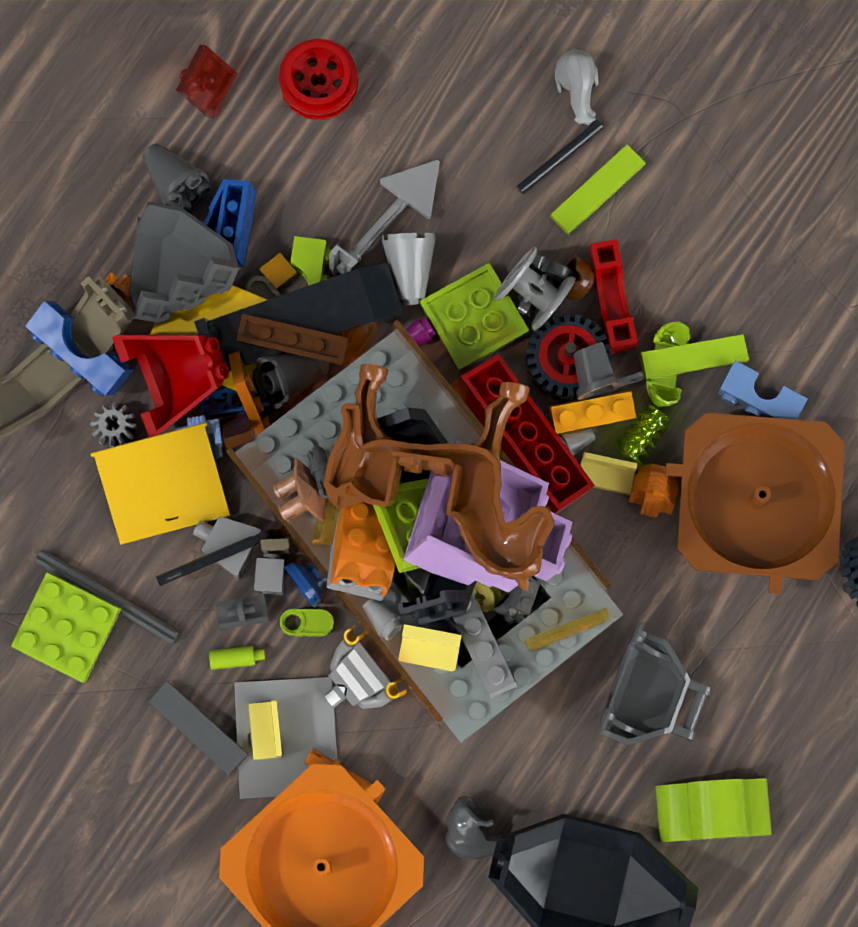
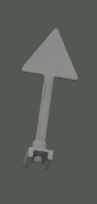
M438 160L380 179V184L397 196L398 199L353 249H349L346 252L336 245L330 251L329 275L331 277H335L338 272L343 274L357 269L361 256L406 206L412 207L427 219L431 218L440 164Z

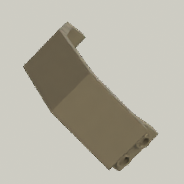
M88 276L80 283L85 290V294L70 314L74 318L72 325L73 341L83 354L92 358L98 357L103 353H110L115 347L112 336L124 334L135 318L130 306L102 276L95 281ZM45 343L39 346L15 369L0 377V440L46 415L85 380V378L82 379L76 376L70 370L72 366L65 360L60 361L50 353L52 349Z

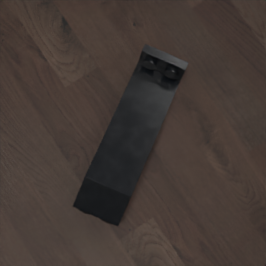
M382 263L340 274L212 320L202 318L194 321L198 335L215 337L218 340L224 363L227 365L229 372H231L228 356L231 353L239 351L244 366L254 364L255 360L262 356L286 353L237 341L242 314L337 335L376 321L392 322L397 320L396 316L404 314L388 265L387 263Z

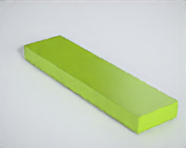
M627 144L562 203L550 217L569 236L645 166V162Z
M744 334L646 351L639 354L644 380L733 365L734 361L739 363L749 361Z

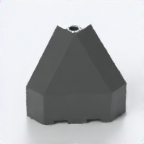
M171 201L169 206L147 202L142 217H137L129 289L135 319L162 323L170 319L171 314L181 309L187 311L204 303V298L216 292L222 294L230 290L239 269L232 244L173 201Z

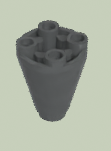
M152 144L144 151V163L163 205L169 206L171 201H173L190 213L194 205L211 193L210 179L200 168L159 144Z

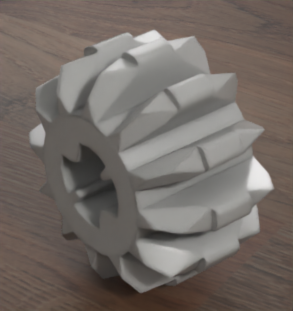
M114 402L112 409L109 410L108 406L103 404V414L98 411L94 412L95 417L99 420L91 421L90 425L96 428L92 435L94 438L100 437V445L104 446L109 442V447L111 448L116 446L117 441L120 445L126 444L123 440L125 437L129 440L134 439V436L129 431L137 430L138 426L131 423L136 417L134 413L128 414L129 408L126 405L119 410L118 403ZM116 420H117V423L119 424V428H118L117 430H115L114 428H112V431H111V428L109 427V424H110L112 421H113L114 424H115V423H116Z

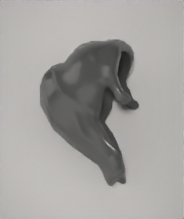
M468 796L458 797L447 817L448 832L445 836L447 848L462 858L475 860L492 856L497 838L503 835L488 833L486 827H491L494 823L493 820L484 821L479 818V814L490 815L492 809L476 807Z

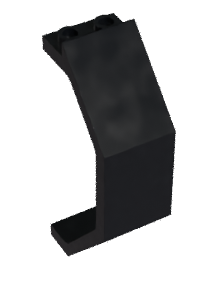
M405 408L377 418L381 430L395 441L424 445L448 443L425 409ZM422 469V473L405 472L413 482L428 479L431 470ZM430 573L423 596L416 598L417 602L398 603L399 614L412 615V619H418L419 626L464 614L468 608L477 581L466 585Z

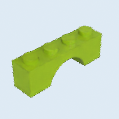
M294 236L291 266L305 278L308 286L328 279V275H324L325 265H329L331 251V249H327V241Z

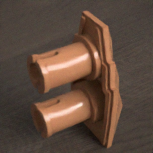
M295 458L293 474L274 484L273 489L282 501L295 492H298V496L280 505L279 512L284 520L290 522L308 510L319 521L324 522L326 498H322L319 495L317 483L311 477V470L298 458Z

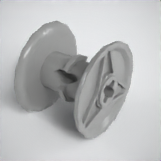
M535 246L515 265L493 298L499 301L513 288L523 296L525 303L529 301L540 309L532 322V329L534 331L540 328L554 313L576 279L570 276L555 288L545 280L546 276L544 274L540 276L529 268L537 254Z

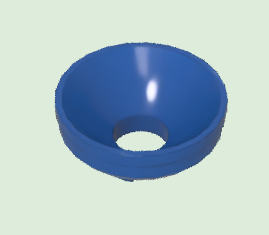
M291 562L289 565H286L284 569L308 602L313 607H316L322 600L323 586L325 585L309 563Z

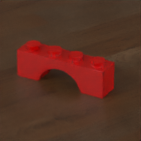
M615 239L592 243L589 248V257L595 274V288L604 333L608 338L607 343L610 344V355L633 351L636 349L638 341L633 317L630 314L626 300L618 241Z

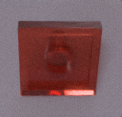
M200 44L188 68L180 72V83L176 91L206 117L214 119L238 73L208 46Z

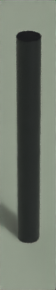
M596 120L519 183L516 187L520 193L524 194L600 132L603 129V125Z

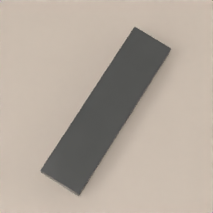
M166 681L149 701L151 705L228 775H232L249 755L169 681Z

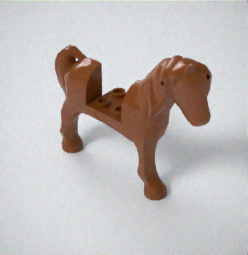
M361 364L359 371L360 380L355 391L356 404L347 403L341 406L343 427L330 452L325 472L324 487L332 504L337 508H345L362 502L377 506H392L398 493L403 467H405V471L411 473H422V469L431 470L433 475L440 477H450L452 473L446 515L452 516L454 523L459 526L460 535L465 541L468 550L473 554L475 562L483 566L492 575H500L511 580L515 579L524 591H528V579L540 572L543 546L554 527V518L546 507L536 506L531 507L520 518L505 522L500 503L502 487L500 448L508 417L512 410L527 400L530 388L519 383L502 382L499 397L487 405L485 409V427L481 437L474 443L411 444L393 440L381 430L376 414L377 390L386 381L388 369L373 364ZM349 487L353 495L347 494V489Z

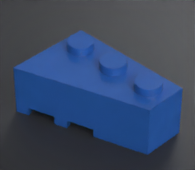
M223 179L208 208L210 211L203 224L232 244L238 267L245 268L257 191L250 181Z

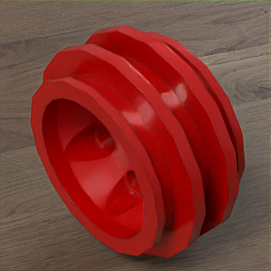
M318 38L300 42L289 50L280 64L278 77L283 100L290 109L305 119L319 121L337 117L348 109L357 95L359 82L354 58L345 47L332 40ZM312 62H318L314 67L308 65ZM331 63L337 68L335 70H329L327 68V65ZM298 73L304 75V79L302 81L295 80V77ZM337 80L342 81L339 88L333 86ZM308 91L310 97L305 96L302 92Z

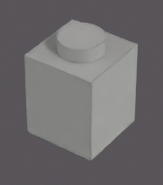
M264 554L263 558H257L254 583L256 594L283 596L285 582L284 567L286 562L280 559V555Z

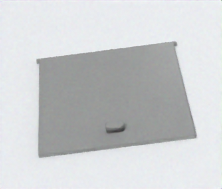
M329 675L323 678L234 682L237 744L249 754L238 767L240 799L277 797L309 767L307 764H304V761L312 748H315L332 760L337 759L335 712L324 696L333 688V680ZM277 700L282 757L254 760L248 704Z

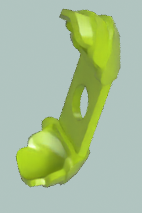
M670 322L663 325L655 334L653 341L655 343L654 350L689 344L688 342L691 338L689 334L690 329L681 322ZM677 375L647 380L648 395L658 407L670 406L680 400L682 389L675 387Z

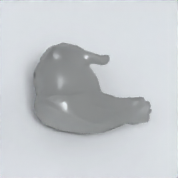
M572 48L564 52L557 60L555 81L559 93H561V85L570 91L571 106L576 116L574 121L578 124L590 125V123L596 120V113L591 109L590 105L592 86L594 84L596 87L599 84L598 69L595 66L594 59L587 51Z

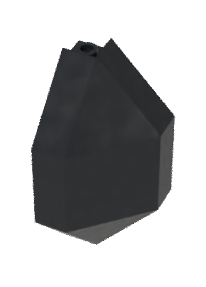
M561 814L498 837L488 878L531 927H690L697 905L698 887L641 833L567 814Z

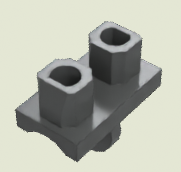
M265 594L215 602L220 630L269 622Z

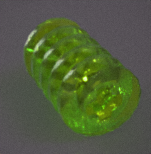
M649 404L643 406L644 413L637 414L638 422H631V430L624 431L625 439H618L617 445L619 448L615 447L617 452L630 462L637 463L639 466L643 464L639 459V455L647 458L649 456L645 450L646 446L652 449L656 447L652 442V438L662 439L658 430L665 432L669 430L665 425V421L670 422L669 418Z

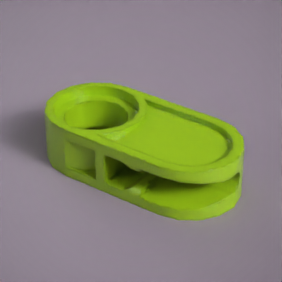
M290 609L285 611L280 617V627L289 636L322 637L332 632L334 619L328 611L323 609ZM291 615L298 616L301 620L300 627L296 630L286 628L285 621L287 617Z

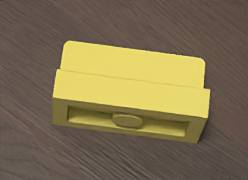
M586 452L583 453L581 467L595 486L593 488L626 495L631 494L637 463Z
M404 624L399 661L454 672L462 635Z
M277 700L248 704L253 759L261 760L282 757Z

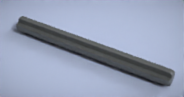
M41 550L37 555L36 563L62 579L122 608L120 614L168 643L173 644L178 638L179 632L173 627L47 551Z

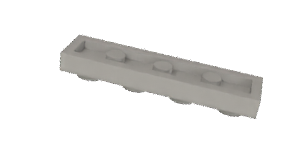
M472 593L466 613L453 616V619L483 684L492 699L517 687L475 595Z

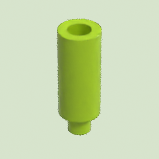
M254 646L209 650L211 670L254 666L256 661L265 660V650H254Z

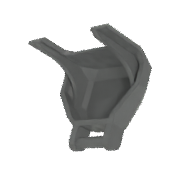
M640 623L634 628L622 657L597 731L601 735L627 746L669 733L693 741L696 734L694 732L706 696H710L712 688L690 680L670 643L667 640L644 632L642 630L644 624ZM690 690L695 692V696L684 726L680 727L675 725V721L686 691Z

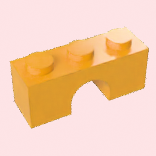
M629 390L609 393L586 400H574L548 405L551 425L557 434L636 418L632 392Z

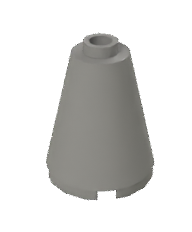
M399 233L382 236V243L399 300H403V305H419V299L425 298L436 240L435 233H425L422 236H419L417 233Z

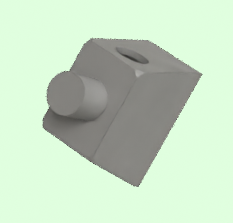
M219 517L214 527L200 520L193 535L206 541L201 551L207 555L249 536L259 534L262 530ZM258 544L216 563L232 576L240 579Z

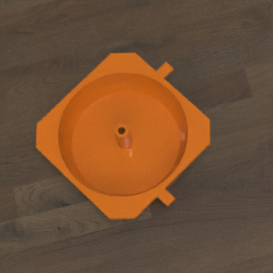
M312 764L221 847L219 878L262 927H380L423 887L424 856L374 802L386 790L378 780L364 791L341 765Z

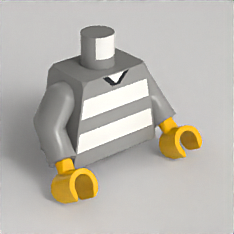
M353 625L345 631L344 638L336 648L330 664L332 672L329 676L336 686L324 696L333 708L346 698L352 706H359L362 709L383 707L395 698L405 695L407 691L399 692L396 685L401 680L398 679L392 682L363 644L359 642L364 638L365 634L361 633L356 637L353 634V629L356 626Z

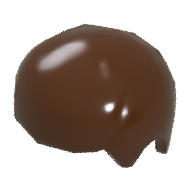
M576 256L566 266L574 272L572 277L576 278L565 297L568 300H578L584 297L590 291L594 282L595 274L592 267L586 261Z

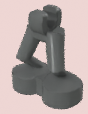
M536 254L529 266L538 275L545 274L547 277L546 281L554 287L556 282L562 283L574 273L566 266L551 261L539 254ZM518 293L517 298L521 301L518 311L522 316L530 318L537 307L529 301L525 303L523 296Z

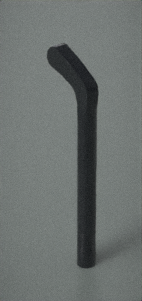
M269 529L254 536H249L156 576L160 586L165 585L175 579L261 543V540L281 539L284 537L282 529Z

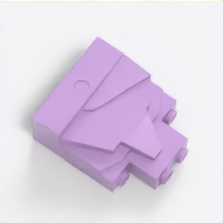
M458 440L454 442L455 444H465ZM500 460L502 475L500 503L505 522L520 518L531 507H545L549 496L546 494L549 483ZM431 471L403 560L433 574L466 585L477 581L488 587L493 585L509 593L518 586L515 579L511 580L500 575H492L483 566L475 562L473 554L468 550L465 541L460 535L459 526L454 523L452 516L446 515L453 474L451 473L450 477H440L433 475V471ZM552 512L554 527L543 546L540 572L534 575L544 581L561 573L565 565L563 555L572 540L570 530L573 522Z

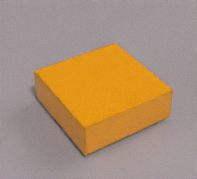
M281 253L277 254L259 269L277 290L297 275L295 269Z

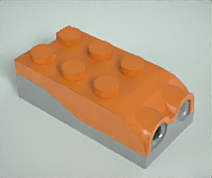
M349 487L347 489V494L353 495ZM365 502L345 508L335 507L327 588L382 601L389 591L392 582L395 560L372 504Z

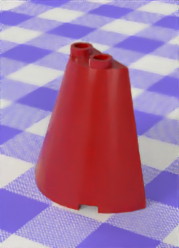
M119 334L112 336L121 362L137 357L156 407L141 414L149 437L163 433L222 385L224 379L229 377V369L224 363L219 342L215 337L157 334Z

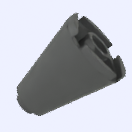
M291 353L267 355L255 360L254 364H257V369L252 370V376L257 392L262 400L267 398L271 403L268 405L270 408L279 409L327 375L330 362Z

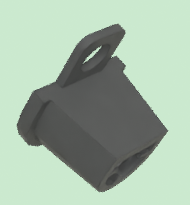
M603 342L583 348L573 354L579 385L576 395L579 400L599 397L617 391L619 387L643 379L642 372H638L616 380Z

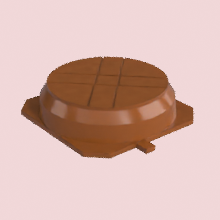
M705 413L684 432L683 463H666L665 476L682 477L677 550L695 571L769 577L768 593L782 594V578L817 581L839 562L845 443L826 422Z

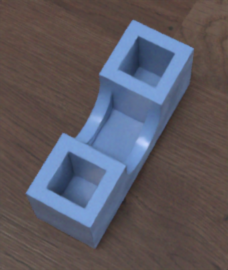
M734 361L717 393L722 396L721 400L731 406H736V404L746 409L745 413L749 416L797 420L808 398L783 386L776 398L771 400L762 399L756 394L754 389V383L759 373Z

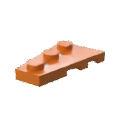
M237 351L228 355L233 382L257 436L272 424L269 417H264L262 413L265 411L260 396L255 395L254 390L256 389L251 375L247 374L240 353Z

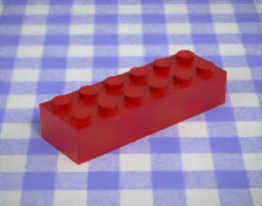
M499 354L462 375L447 390L480 436L485 427V409L487 405L499 397L501 383L512 382L521 384ZM528 394L527 400L512 410L508 417L501 441L500 460L548 482L546 494L549 496L545 507L550 512L558 514L584 496L595 485Z

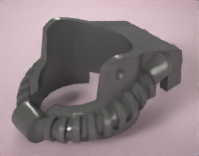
M529 578L528 591H524L519 585L511 590L505 602L498 607L492 608L491 612L502 617L505 625L519 624L526 618L525 614H530L541 582Z

